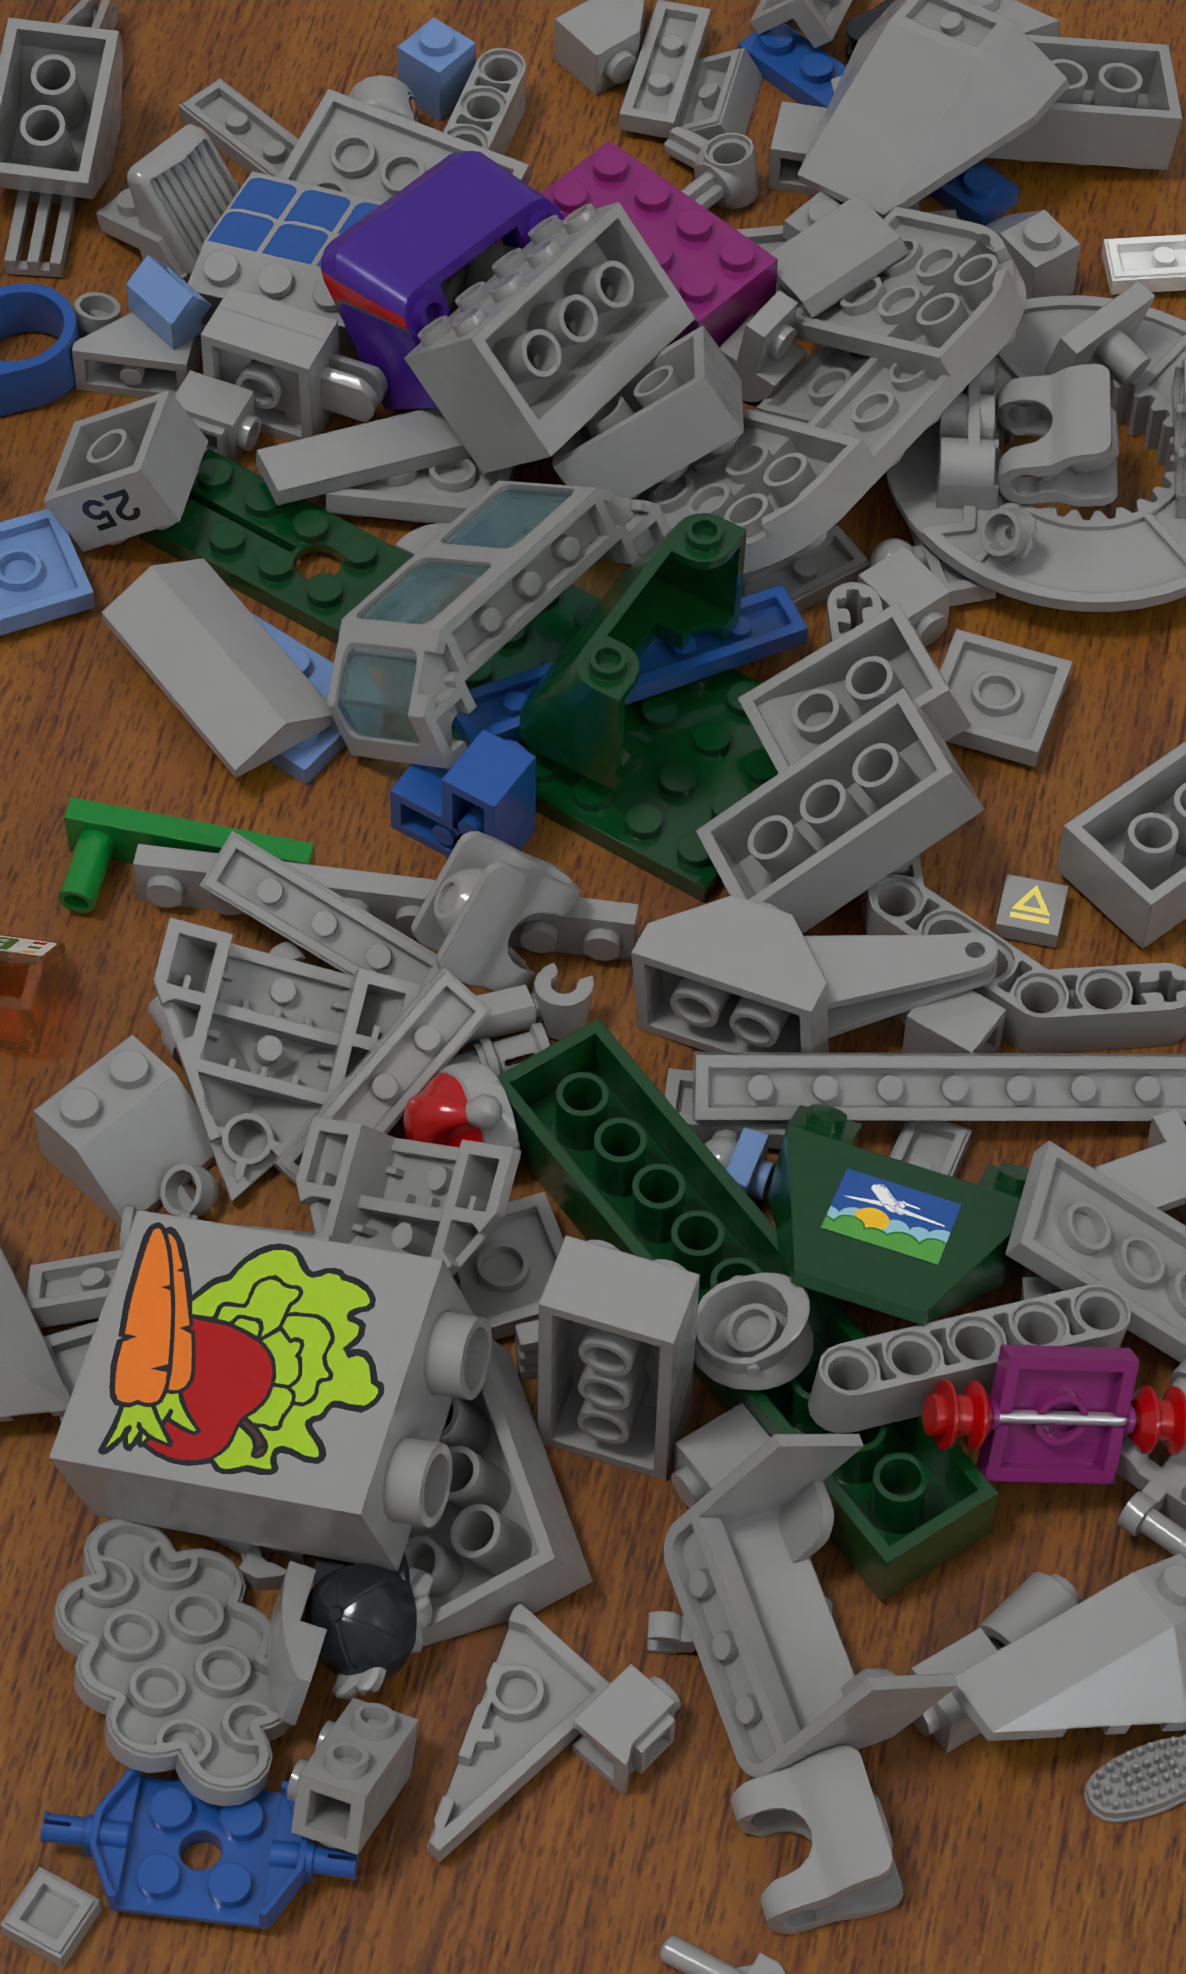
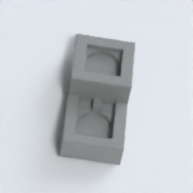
M289 1561L270 1621L267 1641V1667L269 1683L282 1722L295 1726L312 1680L327 1629L300 1621L316 1569Z

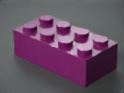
M608 141L540 193L557 205L564 219L578 208L589 203L595 209L616 202L621 204L695 317V320L667 346L697 328L704 326L717 346L720 347L751 314L755 316L776 294L778 259L611 141Z

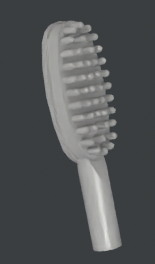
M1186 1735L1180 1737L1172 1736L1168 1739L1148 1742L1145 1745L1126 1751V1753L1113 1758L1096 1770L1087 1781L1084 1792L1086 1806L1093 1816L1103 1822L1114 1824L1138 1821L1166 1812L1186 1802Z

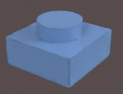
M744 1127L726 1170L752 1201L754 1198L764 1201L769 1192L776 1166L775 1163L767 1161L769 1135Z

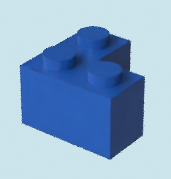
M483 729L450 769L411 764L390 789L391 828L448 858L460 837L470 831L482 832L520 851L536 832V756L529 753L516 741L510 739L503 740Z

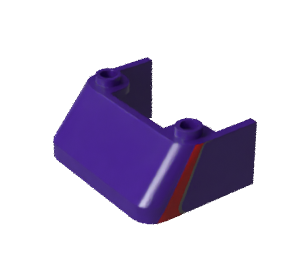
M461 151L448 155L333 239L324 249L321 258L322 276L361 361L378 367L387 378L388 390L381 401L385 410L438 408L404 357L421 343L417 335L425 326L439 317L450 316L449 305L440 284L500 239H502L503 244L506 246L523 249L532 241L528 233L538 223L552 215H558L560 220L564 219L556 204L479 151Z

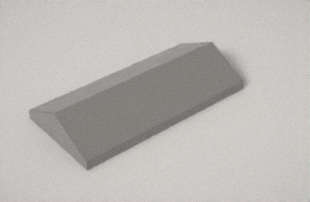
M204 558L150 566L102 611V620L235 778L336 724L327 707V700Z

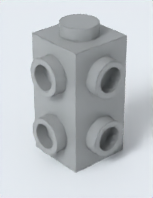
M353 1698L336 1722L328 1720L320 1732L315 1752L309 1760L301 1758L297 1762L288 1783L287 1799L295 1802L291 1833L318 1841L329 1848L341 1849L358 1855L411 1777L419 1719L395 1712L383 1704L368 1703Z

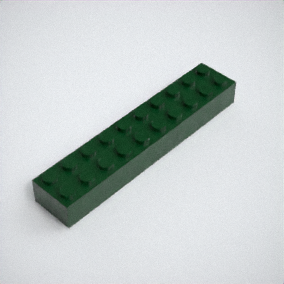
M599 1018L497 1076L506 1092L513 1112L521 1151L520 1159L587 1241L602 1240L614 1245L621 1252L652 1261L656 1259L670 1260L678 1263L687 1271L700 1274L698 1305L702 1297L717 1284L731 1280L732 1277L737 1275L747 1276L767 1272L789 1276L776 1228ZM804 1287L810 1300L808 1321L813 1332V1354L804 1370L791 1381L770 1389L743 1390L733 1389L713 1381L697 1367L695 1360L694 1372L726 1411L743 1403L770 1437L774 1434H837L826 1431L817 1425L809 1413L808 1402L820 1358L830 1347L866 1338L867 1336L833 1296ZM922 1416L852 1433H841L859 1434L864 1446L823 1481L834 1510V1524L829 1538L881 1602L991 1532L998 1492L955 1441L949 1449H939L935 1444L933 1435L926 1434Z

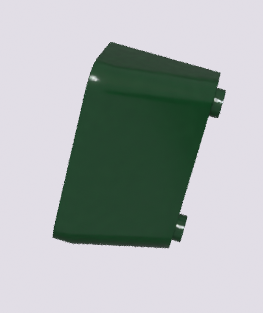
M696 513L681 520L626 569L613 583L524 700L520 709L519 722L520 736L524 743L532 750L615 791L631 768V754L623 749L625 699L634 689L639 679L640 657L655 637L680 650H683L691 635L700 632H714V638L725 642L739 623L747 529L720 516L709 513Z

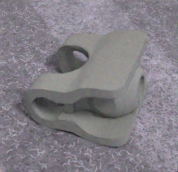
M1082 364L1067 367L1051 375L1012 379L1002 386L998 393V415L1001 425L1018 436L1041 437L1036 442L1010 448L999 459L998 485L1002 495L1018 504L1059 502L1078 507H1093L1112 503L1118 495L1117 457L1119 455V430L1117 413L1111 407L1109 369L1101 364ZM1024 403H1025V404H1033L1032 406H1029V407L1018 406V405L1024 404ZM1022 475H1033L1032 477H1028V478H1027V477H1019V476H1022Z
M470 831L462 835L456 843L412 923V934L423 946L438 951L436 956L437 967L439 969L446 968L460 982L482 986L493 991L526 985L528 988L536 973L530 970L526 961L508 946L511 932L521 920L532 914L544 912L561 917L569 914L580 897L582 890L557 866L523 853L492 836L479 831Z
M836 1746L808 1756L788 1768L749 1780L735 1790L730 1801L738 1826L744 1833L764 1837L791 1832L804 1836L812 1843L809 1856L800 1868L788 1875L773 1880L761 1894L760 1901L769 1929L779 1934H796L837 1921L859 1919L893 1909L900 1903L904 1893L891 1852L894 1843L879 1796L872 1792L864 1763L858 1750L851 1746Z

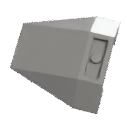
M895 0L858 40L797 173L799 182L822 191L843 203L858 194L884 219L896 206L908 209L1036 125L1069 87L1068 79L1016 23L1009 18L967 0Z

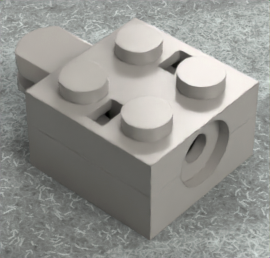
M230 286L201 333L204 375L253 390L256 417L261 419L260 431L289 441L322 434L333 413L362 422L369 421L388 390L387 378L381 369L339 354L338 320L326 317L315 311H307L272 300L265 295L253 294Z

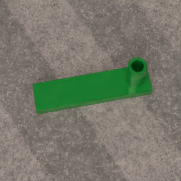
M71 797L64 821L69 850L73 854L58 900L61 905L71 911L78 913L92 912L95 908L110 860L133 864L138 844L219 853L231 832L234 831L282 861L316 865L314 843Z

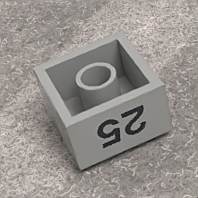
M170 390L74 422L43 502L83 552L107 544L117 545L129 537L154 529H167L176 522H179L184 513L185 505L208 444V439Z

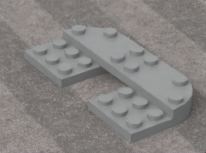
M896 206L883 220L901 237L909 253L816 317L811 318L799 306L796 309L792 325L797 330L796 339L870 356L866 363L807 424L743 408L744 433L739 435L738 440L729 449L717 455L708 453L689 464L687 470L673 482L668 484L657 483L641 492L636 500H645L659 504L670 530L685 517L696 513H709L720 516L747 529L743 574L773 565L797 552L813 550L822 544L827 536V531L847 514L889 468L901 460L904 452L928 427L939 420L942 412L1002 348L1009 345L1017 335L1016 328L1020 323L1026 305V287L1004 242L993 230L974 222Z

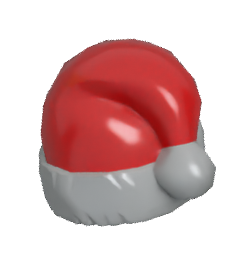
M464 1061L446 1066L428 1082L424 1090L410 1098L405 1105L403 1123L407 1140L460 1148L462 1140L513 1147L520 1150L517 1128L506 1092L498 1077L489 1067L482 1063Z

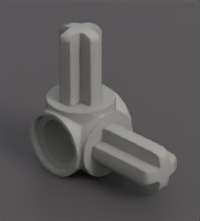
M679 126L669 131V138L664 143L666 154L694 168L695 180L681 190L683 193L707 210L713 205L725 209H738L756 200L759 196L760 186L754 145L750 138L740 133H725L707 140Z

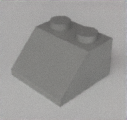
M133 1035L34 1110L40 1154L120 1227L125 1205H133L136 1207V1210L153 1212L162 1205L160 1196L161 1183L170 1168L178 1164H189L207 1169L216 1162L197 1106L179 1077Z

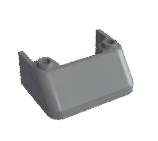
M774 1434L670 1526L665 1537L664 1561L733 1752L742 1770L755 1778L788 1768L808 1756L836 1746H851L859 1750L890 1739L958 1687L953 1673L896 1676L885 1668L865 1669L856 1676L853 1672L810 1557L827 1542L834 1524L833 1506L823 1481L864 1446L859 1434Z

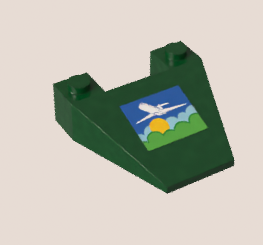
M814 1104L806 1107L799 1105L787 1124L768 1193L769 1204L791 1283L924 1325L1021 1276L1025 1266L1008 1257L1005 1253L1028 1175V1168L1015 1164H1001L999 1167L988 1164L977 1185L856 1147L862 1124L847 1120V1115L843 1111L832 1106Z

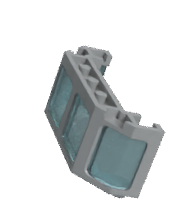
M500 480L342 618L327 707L351 755L450 769L468 748L465 741L453 739V720L458 712L470 714L477 707L465 681L597 560L633 564L670 531V528L660 505L645 500L615 495L612 491L595 487Z

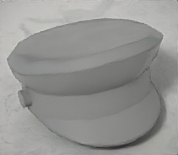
M767 1272L747 1276L737 1275L732 1277L731 1280L717 1284L702 1297L698 1305L694 1359L697 1367L713 1381L733 1389L764 1390L780 1386L794 1379L808 1365L813 1354V1332L808 1321L810 1300L804 1287L791 1283L790 1277L787 1275Z

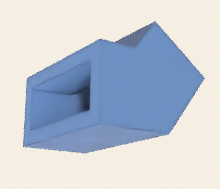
M147 255L126 283L128 308L175 350L202 333L201 320L212 305L167 264Z

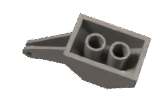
M81 0L59 23L8 17L0 54V188L93 199L110 176L121 125L124 47L120 32L114 30L117 22L118 0H102L100 6L99 0Z
M731 895L647 923L631 952L638 1029L706 1052L829 1053L828 1038L961 992L987 985L997 974L998 948L992 937L981 932L941 935L803 936L792 914L783 912L766 902H753Z

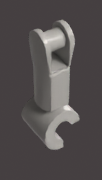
M551 963L543 967L537 974L533 993L531 994L526 985L477 995L493 1011L461 1048L477 1043L478 1039L489 1037V1039L527 1031L530 1030L532 1024L539 1022L543 1025L548 1037L556 1040L567 1037L588 1023L594 989L593 975L581 978L574 991L565 994L555 991L558 970L555 963Z

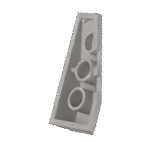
M1179 1553L1130 1573L954 1676L958 1687L951 1691V1694L987 1741L1063 1737L1066 1731L1072 1728L1102 1727L1105 1735L1125 1734L1131 1725L1159 1724L1162 1732L1185 1730V1557Z

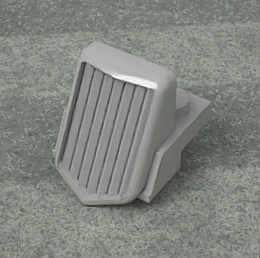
M193 124L184 126L135 163L127 174L129 188L120 192L115 199L96 212L101 231L138 248L142 260L149 255L167 264L187 283L191 277L204 240L241 188L239 182L232 177L207 132Z

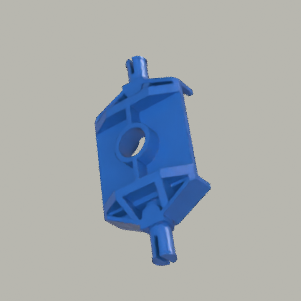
M129 1768L97 1806L95 1814L80 1817L45 1811L44 1823H42L41 1843L51 1842L83 1846L84 1856L92 1857L111 1911L267 1930L275 1923L303 1884H312L313 1874L356 1880L359 1854L356 1855L341 1849L317 1845V1841H310L309 1838L291 1833L295 1802L287 1799L288 1781H282L281 1793L261 1790L255 1798L241 1805L219 1806L205 1803L192 1795L179 1780L142 1776V1771ZM206 1842L213 1844L222 1853L219 1861L213 1867L206 1870L191 1869L181 1860L183 1853L196 1843Z

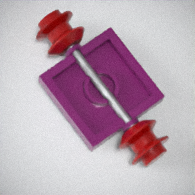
M1001 1344L990 1398L979 1381H970L966 1385L963 1394H956L955 1388L949 1380H941L937 1384L934 1393H929L924 1400L922 1419L926 1434L933 1435L935 1444L939 1449H949L956 1436H962L964 1444L969 1450L976 1451L980 1448L976 1467L988 1481L1114 1484L1124 1433H1128L1134 1447L1140 1454L1151 1453L1157 1441H1161L1164 1450L1169 1455H1178L1183 1450L1186 1443V1397L1181 1388L1170 1386L1163 1394L1162 1400H1159L1153 1388L1148 1385L1140 1386L1132 1397L1140 1360L1131 1348Z

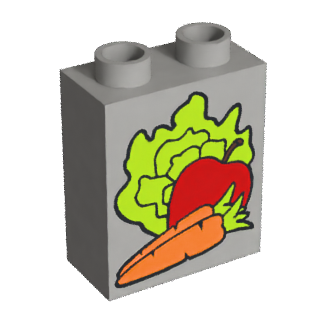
M137 1210L49 1459L93 1515L355 1564H371L398 1571L412 1525L431 1528L439 1521L444 1512L452 1481V1457L449 1447L445 1443L439 1442L453 1397L473 1400L480 1393L484 1385L492 1352L491 1327L485 1317L473 1314L443 1259Z

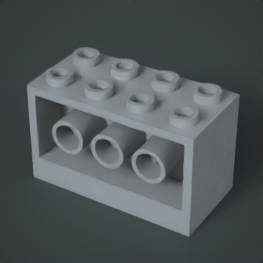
M619 202L597 209L589 203L578 208L563 220H560L558 215H552L538 223L528 233L532 241L523 249H514L497 260L492 266L495 275L486 283L484 281L479 282L461 293L455 300L458 309L449 317L447 315L439 317L425 326L417 335L421 343L404 357L483 474L551 457L695 320L694 315Z

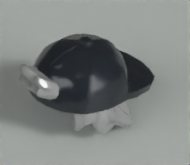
M405 1551L398 1571L371 1564H355L315 1556L314 1569H316V1573L314 1576V1587L309 1592L308 1600L305 1604V1622L327 1629L318 1659L337 1678L332 1693L337 1698L351 1701L359 1694L364 1696L369 1691L377 1692L382 1683L399 1672L411 1653H420L422 1650V1631L431 1624L433 1617L429 1599L430 1588L433 1582L432 1574L409 1567Z

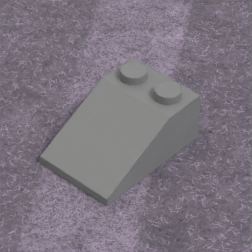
M898 602L738 698L778 773L903 687L936 726L945 742L971 727L927 648Z

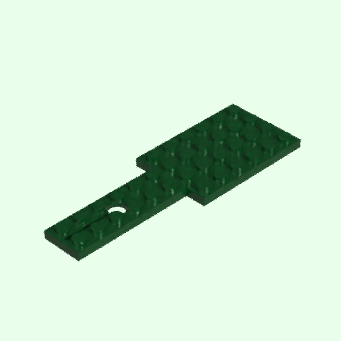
M209 448L204 452L198 474L195 477L180 521L164 530L154 529L139 534L140 539L181 561L204 558L227 586L335 644L338 643L342 618L413 557L306 499L277 506L262 476ZM326 552L335 556L342 566L336 575L321 573L308 580L299 575L295 565L301 557L308 553ZM571 584L465 681L468 689L470 690L555 661L601 599ZM387 658L379 666V668L413 686L417 662ZM730 669L625 705L623 749L631 754V768L615 791L532 750L523 740L517 742L529 753L536 756V812L705 903L720 885L722 879L696 830L779 774L738 700L740 696L761 683L734 669ZM408 707L396 721L397 736L419 740L408 718ZM452 724V736H453V739H454V740H460V738H459V736H458V734H457V732H456V730H455V728H454V726H453V724Z

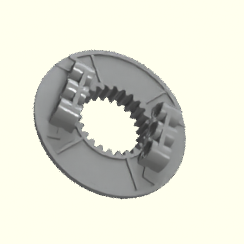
M1083 295L1048 296L1026 299L1024 313L1016 328L1017 335L1015 339L998 352L942 412L939 420L928 427L904 452L901 460L885 472L888 488L908 526L935 555L962 575L1000 594L1030 604L1080 612H1117L1147 608L1185 597L1186 321L1154 308L1148 309L1139 328L1128 337L1151 358V362L1144 372L1130 384L1126 385L1100 358L1091 363L1101 364L1109 369L1111 407L1117 413L1118 424L1122 422L1129 424L1128 435L1132 437L1145 434L1144 447L1147 450L1158 449L1156 462L1158 465L1165 466L1163 485L1152 490L1151 502L1140 498L1136 501L1134 513L1123 507H1118L1115 518L1108 519L1101 511H1094L1090 520H1083L1078 510L1073 509L1064 517L1058 516L1056 505L1051 503L1041 509L1035 507L1034 504H1019L1021 510L1030 511L1036 520L1037 532L1032 552L1021 561L1013 559L1009 563L998 561L984 549L980 540V527L984 517L990 511L999 508L1003 504L1015 503L1002 495L998 485V462L1002 455L1003 443H1011L1014 440V434L1005 429L999 421L998 393L1000 389L1012 379L1048 375L1044 369L1059 339L1113 300L1112 298ZM1024 403V404H1020V405H1018V406L1029 407V406H1032L1033 404H1025V403ZM1014 528L1010 532L1011 539L1015 536Z

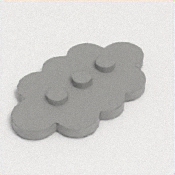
M110 1519L97 1525L88 1535L84 1547L81 1564L84 1576L68 1583L58 1594L52 1624L55 1638L66 1651L77 1657L73 1677L75 1693L85 1705L96 1712L106 1715L103 1730L106 1747L117 1761L133 1770L155 1773L175 1769L187 1790L205 1803L232 1806L241 1805L255 1798L267 1783L272 1761V1751L269 1742L284 1735L291 1727V1724L281 1721L269 1683L267 1641L270 1619L256 1608L243 1603L246 1588L243 1574L232 1560L219 1552L202 1548L176 1552L171 1541L156 1526L120 1519Z

